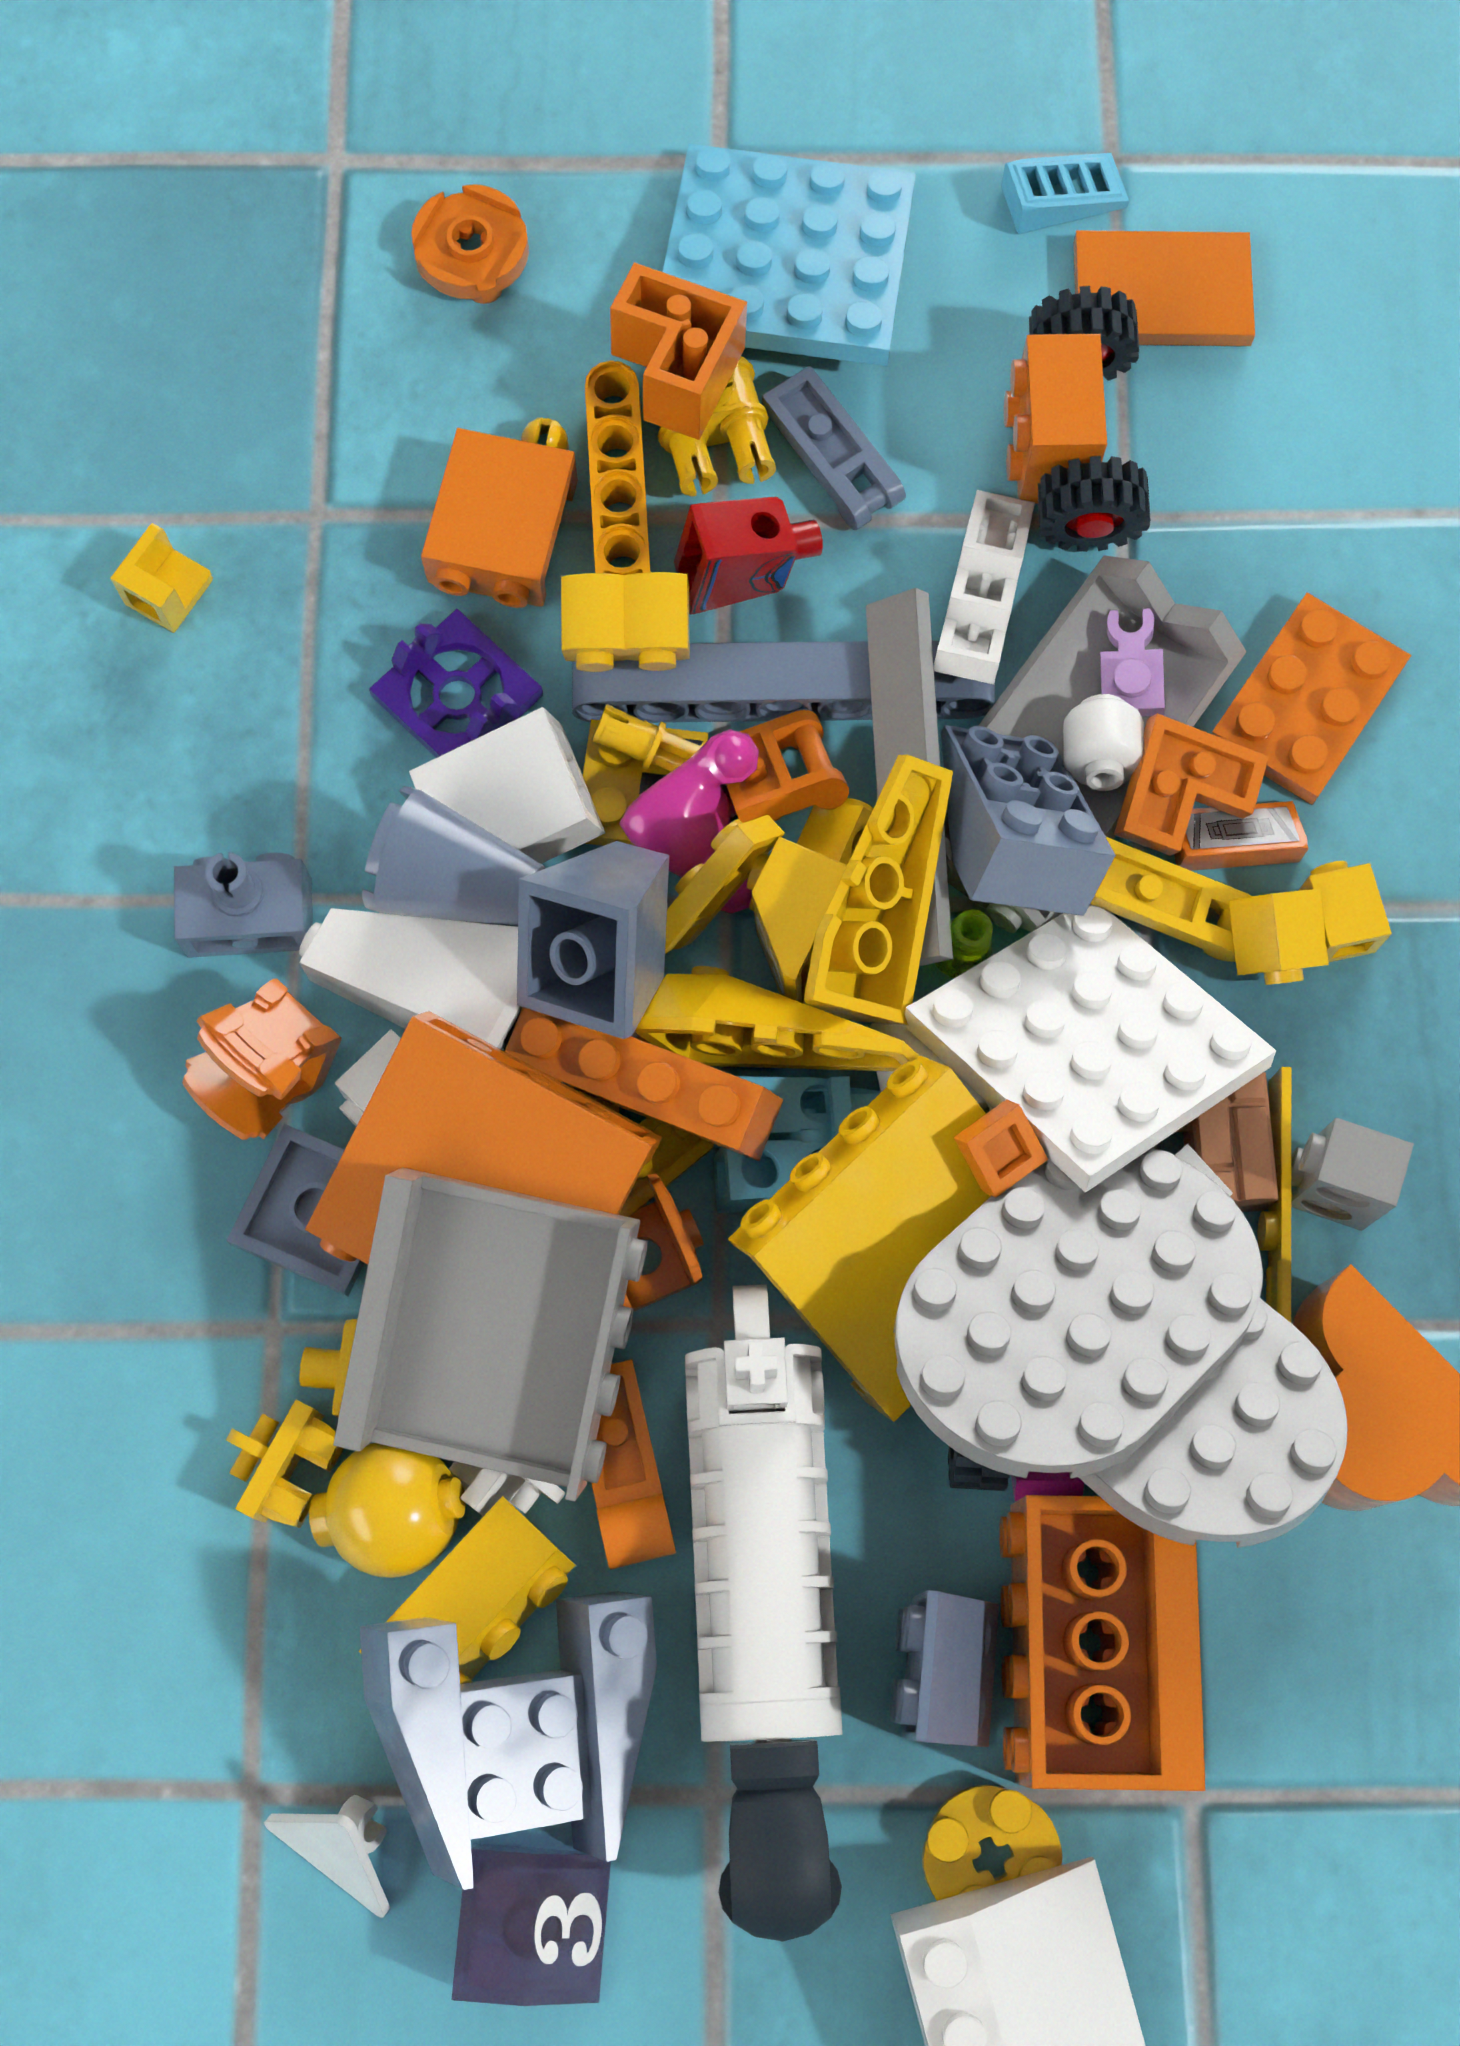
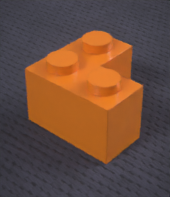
M634 262L610 307L611 355L646 367L643 373L644 421L700 440L745 349L747 301Z

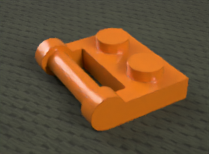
M810 710L795 711L739 731L749 734L759 750L757 770L743 782L726 784L737 817L742 823L766 815L777 821L782 816L813 805L821 809H835L847 800L849 795L848 784L842 772L832 766L822 743L823 727L814 712ZM792 746L799 750L808 774L792 779L780 749Z

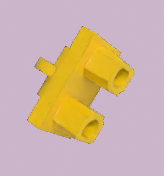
M296 1399L269 1447H267V1444L280 1422L263 1413L249 1437L233 1428L231 1429L226 1441L242 1449L229 1472L231 1475L247 1482L258 1460L262 1459L235 1508L237 1511L264 1523L269 1518L275 1522L297 1528L303 1525L309 1514L310 1502L314 1495L289 1482L297 1464L302 1457L330 1472L344 1450L342 1447L333 1446L336 1431L322 1421L323 1414Z

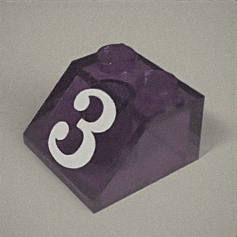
M481 1843L471 1845L473 1888L462 1889L451 2000L515 2006L599 2003L611 1861L606 1862L581 1851Z

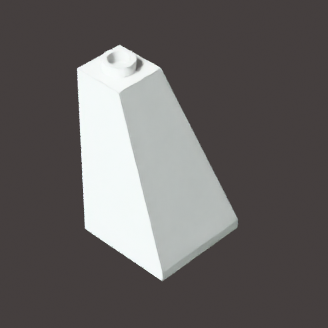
M331 908L322 924L316 922L309 928L300 946L299 955L302 958L299 963L310 981L406 1029L412 1016L430 1011L505 1052L523 1008L517 1005L518 927Z

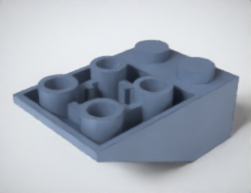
M944 725L941 731L944 768L953 771L947 804L952 861L970 900L1084 916L1116 855L1071 773L1065 769L1063 759L1055 744L1034 735L1019 738L997 734L981 726H973L966 729Z
M927 1590L912 1597L909 1607L899 1609L895 1649L896 1651L907 1652L905 1679H893L890 1699V1722L901 1724L900 1737L918 1742L989 1747L999 1604Z

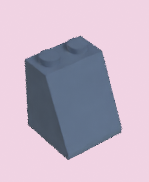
M615 841L520 878L517 1005L618 1038L626 1039L632 1036L664 978L669 855Z

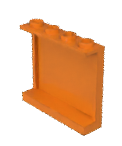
M427 1011L411 1017L305 1230L321 1239V1248L332 1256L348 1262H355L356 1259H359L368 1264L385 1175L402 1167L619 1215L641 1170L651 1161L663 1137L440 1016Z

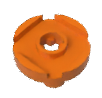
M484 185L462 186L463 193H455L446 198L443 191L431 197L421 207L412 225L411 233L417 270L423 279L443 294L459 299H472L480 304L491 303L501 296L503 289L509 287L517 280L528 260L527 230L521 218L520 210L509 196L497 189ZM474 233L481 235L482 246L475 250L461 249V244L457 242L459 238L469 240Z

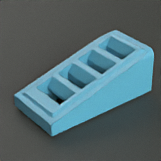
M1112 153L1027 158L1005 163L1001 188L1018 234L1124 209L1128 206L1129 200ZM1102 174L1108 191L1097 192L1092 176ZM1080 179L1085 193H1076L1072 181ZM1060 184L1063 194L1055 195L1052 186ZM1040 189L1042 196H1034L1032 190Z

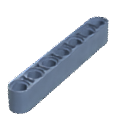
M868 641L690 643V659L677 660L676 668L665 671L643 670L639 668V661L624 660L615 661L614 668L609 671L587 672L578 670L576 662H572V714L582 721L591 723V719L600 720L606 704H609L633 717L650 723H660V721H770L799 710L814 712L820 721L873 720ZM932 641L933 666L939 641ZM934 671L937 719H972L987 715L996 703L995 683L993 685Z

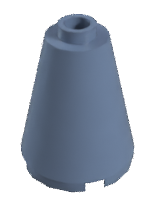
M403 786L399 792L406 801L403 806L393 802L389 803L376 830L367 857L365 872L375 875L376 882L374 893L362 889V900L365 908L386 914L518 927L519 879L543 870L545 866L422 790Z

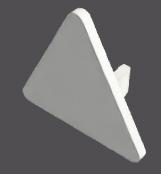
M353 1795L344 1803L338 1814H271L266 1819L264 1824L270 1832L376 1916L383 1918L389 1911V1903L368 1856L369 1853L373 1852L381 1844L387 1832L384 1825L371 1820L378 1810L376 1804L360 1796Z

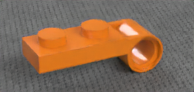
M632 1359L611 1364L610 1373L620 1375L619 1390L612 1415H601L596 1440L606 1442V1454L597 1484L591 1482L601 1536L610 1570L676 1554Z

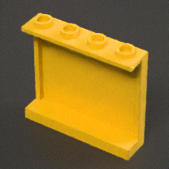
M919 1056L915 1060L898 1067L888 1078L887 1087L867 1106L851 1112L840 1124L839 1133L818 1153L810 1154L798 1162L790 1173V1180L770 1199L763 1200L751 1207L743 1216L741 1226L728 1238L734 1247L751 1257L853 1378L854 1381L851 1383V1386L862 1399L893 1422L911 1406L896 1371L898 1361L895 1349V1333H893L903 1289L910 1275L923 1258L991 1197L981 1190L953 1138L986 1113L950 1067L923 1056Z

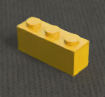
M502 1496L386 1622L430 1617L456 1623L460 1684L471 1683L474 1676L489 1660H496L502 1657L513 1647L520 1636L521 1631L519 1627L537 1607L543 1608L548 1606L562 1593L568 1581L567 1575L576 1565L516 1507Z

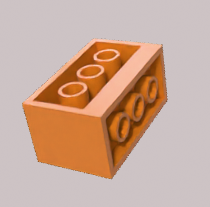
M1026 1495L1010 1505L1011 1512H1008L1007 1516L1000 1517L999 1524L1001 1558H1011L1012 1583H1009V1586H1002L1000 1595L1002 1627L1013 1628V1655L1002 1657L1001 1668L1003 1698L1014 1699V1727H1004L1003 1729L1004 1769L1015 1772L1016 1784L1031 1789L1205 1791L1196 1542L1192 1546L1158 1536L1124 1517L1100 1496ZM1085 1556L1090 1558L1091 1564L1097 1566L1099 1574L1098 1580L1092 1581L1090 1587L1087 1586L1085 1578L1079 1577L1077 1571V1563L1084 1561ZM1088 1625L1091 1626L1093 1634L1098 1635L1100 1638V1650L1093 1652L1092 1660L1088 1659L1087 1650L1081 1649L1079 1645V1635L1087 1631ZM1092 1695L1095 1705L1102 1708V1720L1095 1723L1094 1731L1090 1733L1089 1724L1081 1720V1708L1088 1705L1089 1696Z

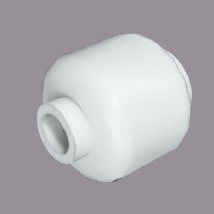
M1110 694L1090 696L1074 707L1064 719V767L1071 773L1073 779L1098 791L1116 789L1130 780L1131 774L1139 765L1143 756V718L1136 708L1118 696Z

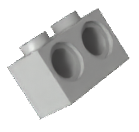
M1335 1118L1319 1134L1312 1132L1304 1149L1296 1147L1291 1156V1186H1293L1291 1191V1207L1360 1231L1364 1230L1397 1206L1414 1143Z

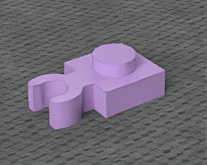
M1143 609L1142 627L1133 633L1123 631L1119 626L1118 610H1110L1107 618V636L1111 644L1118 651L1100 652L1101 694L1118 696L1136 708L1141 717L1153 716L1157 713L1164 716L1163 649L1145 650L1154 633V615L1151 609Z

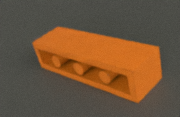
M524 1007L505 1050L506 1053L577 1091L757 1161H760L783 1103L782 1098L761 1085L631 1036L626 1039L618 1038Z

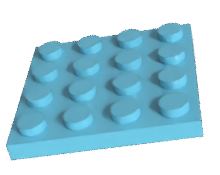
M689 144L662 272L747 301L745 348L888 366L916 173Z

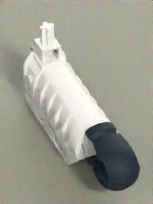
M767 1284L733 1286L735 1340L724 1341V1351L714 1347L693 1351L685 1355L701 1741L754 1740V1742L730 1743L731 1780L737 1787V1790L732 1797L730 1815V1861L721 1874L718 1893L722 1909L733 1924L754 1937L783 1942L809 1935L828 1921L840 1903L842 1889L838 1870L829 1859L828 1834L821 1798L813 1787L819 1777L817 1740H791V1738L843 1734L840 1687H838L837 1631H835L833 1606L834 1577L831 1571L830 1554L831 1524L828 1519L826 1483L828 1481V1472L825 1467L823 1432L825 1429V1409L821 1366L822 1352L821 1348L817 1346L789 1344L785 1347V1338L770 1339Z

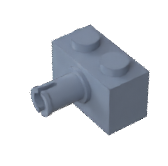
M228 852L229 860L224 858L222 853H218L213 857L198 858L190 866H174L175 940L188 958L300 950L307 931L313 925L312 878L301 858L294 859L293 856L285 853H265L257 856L256 861L244 862L240 856Z

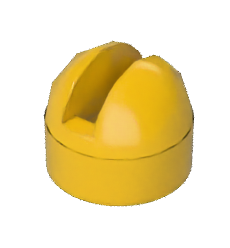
M543 417L536 418L529 422L522 432L521 441L538 444L540 435L548 434L546 446L569 450L567 433L556 420Z

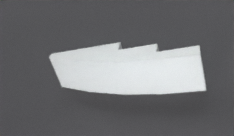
M980 490L976 491L936 653L934 671L994 685L1035 502Z

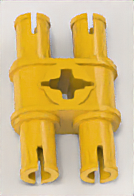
M742 356L700 440L659 426L658 440L661 447L673 456L680 480L679 486L685 495L697 496L693 481L696 479V475L702 495L713 490L718 483V478L713 470L708 453V446L730 442L738 467V476L744 483L754 484L755 479L751 469L756 466L760 482L769 479L776 471V465L771 457L764 434L769 417L766 408L758 400L753 383L755 377L753 365Z

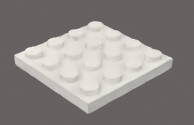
M1091 904L1084 916L1067 913L1059 915L905 1009L908 1025L904 1026L988 1104L995 1108L1006 1099L1020 1104L1048 1159L1085 1193L1269 1069L1276 1053L1273 1047L1116 916Z

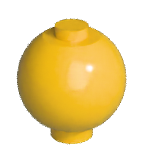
M372 1443L360 1452L355 1451L340 1464L329 1482L327 1492L316 1493L312 1497L309 1506L311 1532L320 1547L335 1546L337 1552L347 1563L364 1573L386 1578L411 1575L436 1561L450 1544L455 1534L458 1520L465 1513L466 1503L460 1499L464 1494V1489L461 1481L457 1477L452 1476L440 1458Z

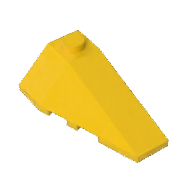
M908 754L897 756L816 931L804 1001L807 1005L853 1021L908 1025L905 1009L913 1003L953 776L952 770Z
M695 966L692 968L691 974H667L634 1031L652 1045L708 1066L895 1071L901 1065L919 1057L903 1040L729 976V972L712 966Z

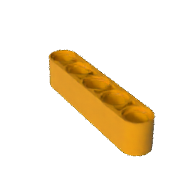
M610 360L601 362L593 367L586 376L585 381L595 573L619 575L648 573L651 570L639 382L636 373L630 366L620 361ZM611 396L623 398L622 401L613 404L602 401ZM614 449H622L628 452L624 456L617 458L605 455V453ZM619 502L632 506L623 512H612L607 509L610 505ZM618 557H630L636 560L634 564L624 568L609 564Z

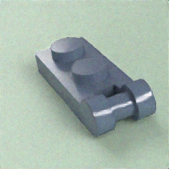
M808 366L762 395L761 404L766 408L768 417L836 503L842 518L851 529L858 530L872 520L871 514L884 506L887 509H891L905 500L906 493L897 475L811 366ZM864 474L871 483V486L859 493L851 481Z

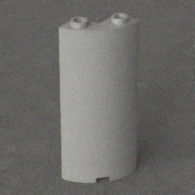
M1104 555L979 726L988 728L1001 735L1025 738L1030 735L1042 737L1055 744L1063 759V724L1065 717L1074 707L1081 704L1083 700L1090 696L1101 694L1100 652L1118 651L1111 644L1107 636V618L1110 610H1118L1120 628L1125 632L1133 633L1142 627L1143 609H1151L1154 615V633L1145 650L1163 649L1164 716L1194 727L1247 651L1221 610L1176 604L1149 561ZM1151 716L1142 717V718H1143V721H1144V728H1145L1147 719H1148L1149 717H1151ZM1074 779L1104 835L1114 839L1116 836L1114 835L1129 781L1110 791H1098ZM947 808L944 832L948 883L969 898L952 861ZM974 901L985 908L986 916L994 924L1011 933H1015L1019 927L1033 932L1061 914L1060 912Z

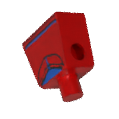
M776 496L690 505L674 559L676 572L687 574L689 614H698L779 592L785 587L795 560L816 557L822 554V534L817 521L814 519L790 523L784 502Z

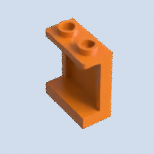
M457 428L421 554L427 581L440 591L450 595L464 596L468 592L493 597L500 604L513 608H523L527 604L539 607L544 606L547 595L545 577L566 500L573 501L578 482L575 452Z

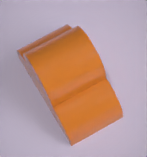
M1350 1264L1320 1284L1309 1294L1299 1307L1293 1325L1309 1339L1329 1365L1340 1388L1346 1409L1348 1431L1344 1459L1338 1475L1321 1503L1340 1510L1363 1511L1421 1495L1435 1503L1460 1506V1373Z

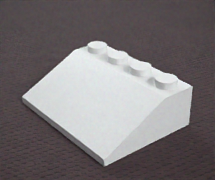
M1093 1857L890 1914L925 2046H1145L1096 1862Z

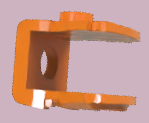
M275 978L264 984L256 992L253 1001L237 1008L229 1003L198 1017L196 1022L201 1027V1030L198 1033L197 1040L206 1052L186 1060L185 1067L188 1070L183 1077L182 1084L203 1111L230 1133L242 1140H247L250 1137L257 1138L258 1136L264 1140L283 1119L281 1113L290 1104L303 1101L313 1095L323 1085L342 1038L332 1028L323 1025L288 992V988L282 982Z
M657 1173L647 1175L654 1194V1203L640 1208L630 1217L640 1220L637 1239L652 1241L659 1247L662 1254L661 1263L655 1271L650 1274L641 1275L638 1282L628 1280L623 1306L633 1308L634 1311L702 1281V1273L695 1248L704 1245L698 1227L689 1209L681 1212L678 1211L671 1194Z

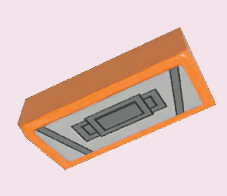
M1293 801L1256 804L1253 814L1243 819L1213 807L1192 809L1181 851L1174 855L1176 865L1190 871L1297 863L1301 861L1308 851V842Z

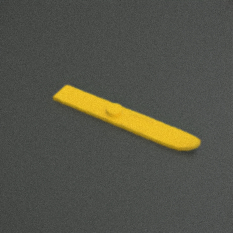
M1281 1067L1269 1080V1110L1279 1200L1268 1211L1260 1213L1257 1238L1259 1249L1268 1251L1266 1303L1291 1323L1292 1067Z

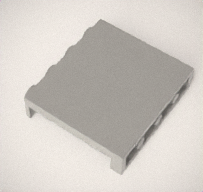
M404 1167L385 1175L333 1446L360 1452L370 1442L567 1487L565 1500L575 1502L586 1487L587 1482L597 1484L605 1459L607 1444L606 1442L596 1440L601 1415H612L618 1395L620 1375L610 1373L615 1347L625 1349L632 1326L634 1309L623 1306L628 1280L639 1281L646 1257L647 1241L637 1239L640 1220Z

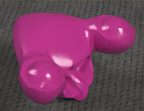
M731 729L712 736L691 758L641 793L627 807L619 824L628 839L635 846L668 854L669 871L681 878L696 865L705 864L715 852L711 847V842L725 826L731 823V819L736 816L727 787L722 784L743 782L757 770L759 754L757 746L749 734ZM748 878L720 911L732 914L749 908L752 890L747 888Z

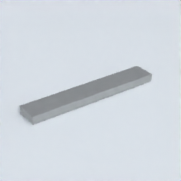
M913 588L866 605L877 800L898 755L908 754L940 766L929 593L918 588ZM944 827L919 966L953 959Z

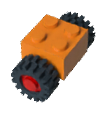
M1080 286V293L1071 294L1068 288L1059 291L1058 300L1049 295L1042 299V306H1034L1031 310L1032 316H1029V335L1026 337L1022 359H1013L1011 363V391H1005L1004 425L1005 427H1013V444H1008L1007 480L1017 481L1018 499L1035 502V504L1039 505L1040 534L1042 537H1045L1047 543L1052 545L1058 542V547L1068 550L1073 545H1077V551L1087 552L1089 546H1097L1098 551L1108 550V544L1114 543L1118 547L1128 544L1127 537L1137 540L1142 536V531L1149 529L1151 521L1148 477L1143 467L1138 469L1137 463L1131 460L1122 465L1120 457L1111 456L1108 462H1102L1107 447L1103 376L1108 381L1117 378V370L1126 373L1131 369V363L1137 362L1139 358L1137 309L1132 299L1127 300L1125 293L1118 291L1111 296V288L1101 286L1097 293H1091L1090 286Z

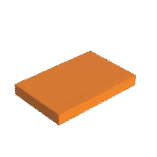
M1076 230L1073 242L1075 294L1080 293V286H1090L1091 293H1097L1101 286L1111 288V296L1118 291L1125 293L1127 300L1132 299L1137 309L1139 345H1252L1255 337L1250 232Z

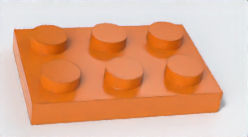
M1307 592L1211 734L1269 756L1264 776L1313 805L1412 655Z

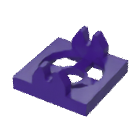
M458 609L453 611L436 628L432 624L420 623L416 626L414 641L408 645L401 640L397 644L391 659L393 667L369 688L372 698L436 758L520 718L543 696L542 687ZM455 650L476 653L482 657L467 672L459 670L447 672L433 659L439 653ZM417 672L434 686L432 692L434 702L419 716L413 709L410 694L414 676ZM497 672L500 676L503 692L494 694L491 697L488 710L481 703L482 693L480 687ZM454 681H463L470 684L475 690L474 699L463 709L455 710L446 707L440 701V695L447 684ZM447 718L454 720L468 718L470 720L465 732L454 734L435 730Z

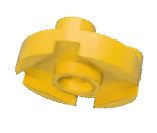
M988 1784L961 1790L948 1798L939 1807L932 1819V1823L927 1829L922 1852L924 1876L931 1893L937 1901L1062 1865L1063 1859L1059 1836L1046 1812L1039 1805L1016 1790ZM991 1837L992 1842L997 1847L1007 1844L1011 1852V1857L1003 1862L1005 1873L997 1878H994L989 1870L977 1872L973 1865V1859L981 1855L979 1842L984 1838Z

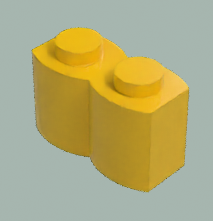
M648 572L628 575L585 573L561 576V649L565 661L576 662V668L581 671L603 672L612 670L615 661H639L640 669L665 671L676 668L677 660L690 659L689 583L687 574Z

